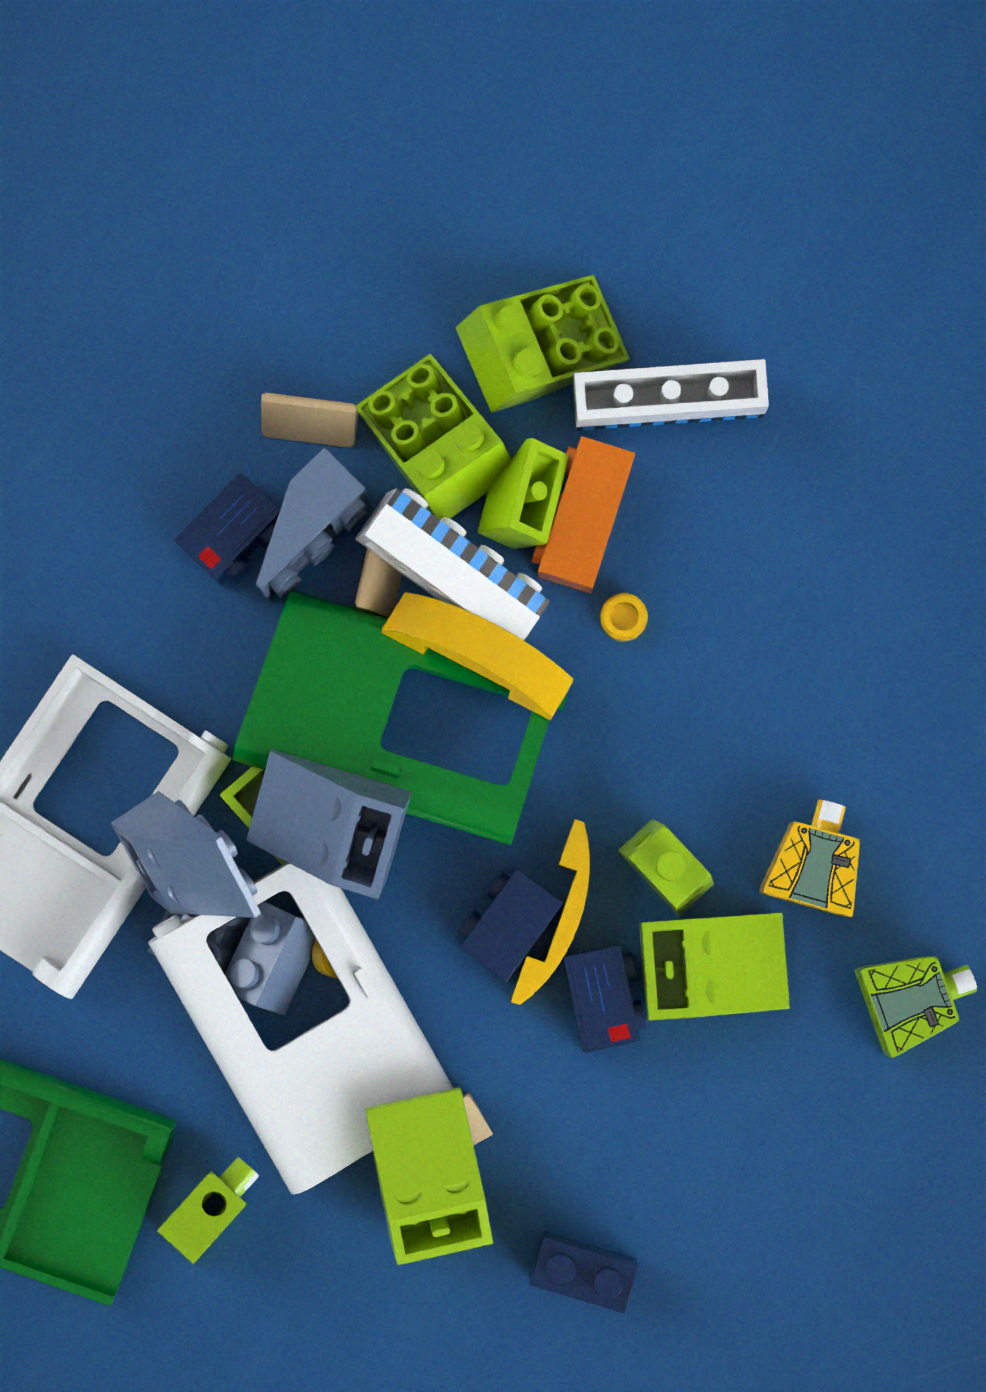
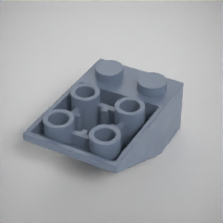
M325 447L289 482L256 582L257 587L269 601L276 595L281 599L287 596L301 581L297 574L310 562L315 566L321 563L335 548L331 541L344 529L349 533L355 530L369 514L365 509L370 504L365 487Z
M271 749L246 841L332 886L378 899L389 875L412 791Z
M158 791L111 822L151 898L170 913L256 918L261 914L253 898V895L257 893V888L249 875L243 869H238L233 857L238 855V852L231 839L222 830L217 833L213 831L202 815L194 817L181 800L173 802Z
M265 900L257 905L261 912L256 918L235 917L211 931L206 938V942L238 998L256 1007L285 1016L312 957V948L316 938L303 917ZM166 910L161 923L175 915L179 916L181 922L195 915L172 914ZM149 946V949H148L147 952H149V953L155 955L154 952H153V950H152L151 947Z

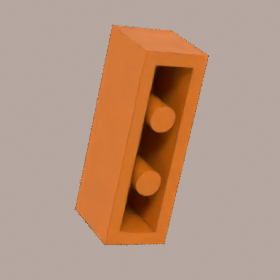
M581 436L577 449L568 446L566 454L569 455L565 471L568 479L563 493L559 495L547 544L536 546L532 563L540 565L538 578L591 594L636 453Z

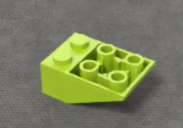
M594 275L480 305L455 327L491 413L530 402L573 384L574 373L605 371L630 360Z
M431 353L356 405L358 414L413 491L428 502L427 509L440 520L443 517L451 519L488 493L490 486L511 460L502 440Z
M782 913L639 923L646 1019L649 1021L790 1009Z
M458 1087L365 1108L389 1238L397 1266L493 1244L486 1200L461 1088Z

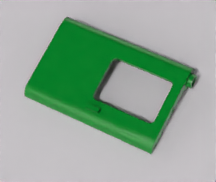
M292 589L286 600L234 748L233 760L265 770L270 750L273 749L412 791L406 814L511 845L550 720L532 711L511 780L503 786L384 750L380 742L402 676L408 669H417L509 697L510 690L430 648H427L423 655L382 634V628L388 618ZM568 692L557 710L563 711Z
M0 1058V1109L25 1117L33 1125L32 1133L7 1201L0 1210V1268L111 1306L123 1279L177 1126V1119Z

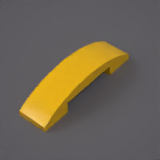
M405 592L382 628V634L423 655L427 648H430L509 689L508 699L550 721L573 683V678L561 667L524 640L474 613L434 598Z
M576 819L573 822L558 866L575 871L576 873L545 961L526 955L511 998V1002L521 1005L531 997L555 971L565 956L581 920L588 891L590 853L585 824Z

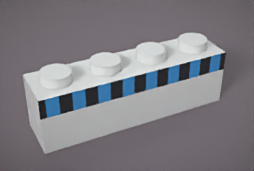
M765 359L574 373L573 379L576 431L763 418L769 407Z
M397 488L387 492L355 540L437 600L474 613L525 640L550 603L547 598L540 594L542 587L529 576L523 573H518L516 576L503 567L502 564L505 560L491 548L485 545H481L478 548L464 538L467 532L455 521L447 517H443L440 520L426 510L429 505L428 502L414 491L405 488L402 492Z

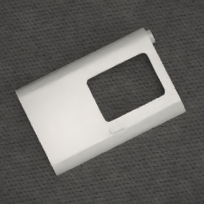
M73 654L0 761V950L33 971L32 975L43 984L69 999H73L146 889L121 842L111 855L103 856L38 814L34 809L35 799L98 705L104 701L112 702L178 747L179 754L153 794L160 791L173 802L181 800L193 816L232 759L224 754L229 745L206 730L201 737H198Z
M287 862L254 881L257 893L253 895V898L258 905L281 891H287L291 894L349 997V1004L344 1010L280 1048L269 1050L265 1047L207 945L206 938L208 934L235 917L195 915L181 922L179 916L175 915L152 929L156 937L148 943L289 1191L295 1195L314 1187L373 1151L365 1108L454 1088L342 889L332 886Z

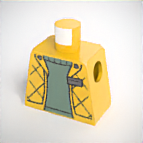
M818 799L811 825L796 821L791 822L761 883L759 893L839 916L852 917L855 903L860 839L839 833L846 807Z

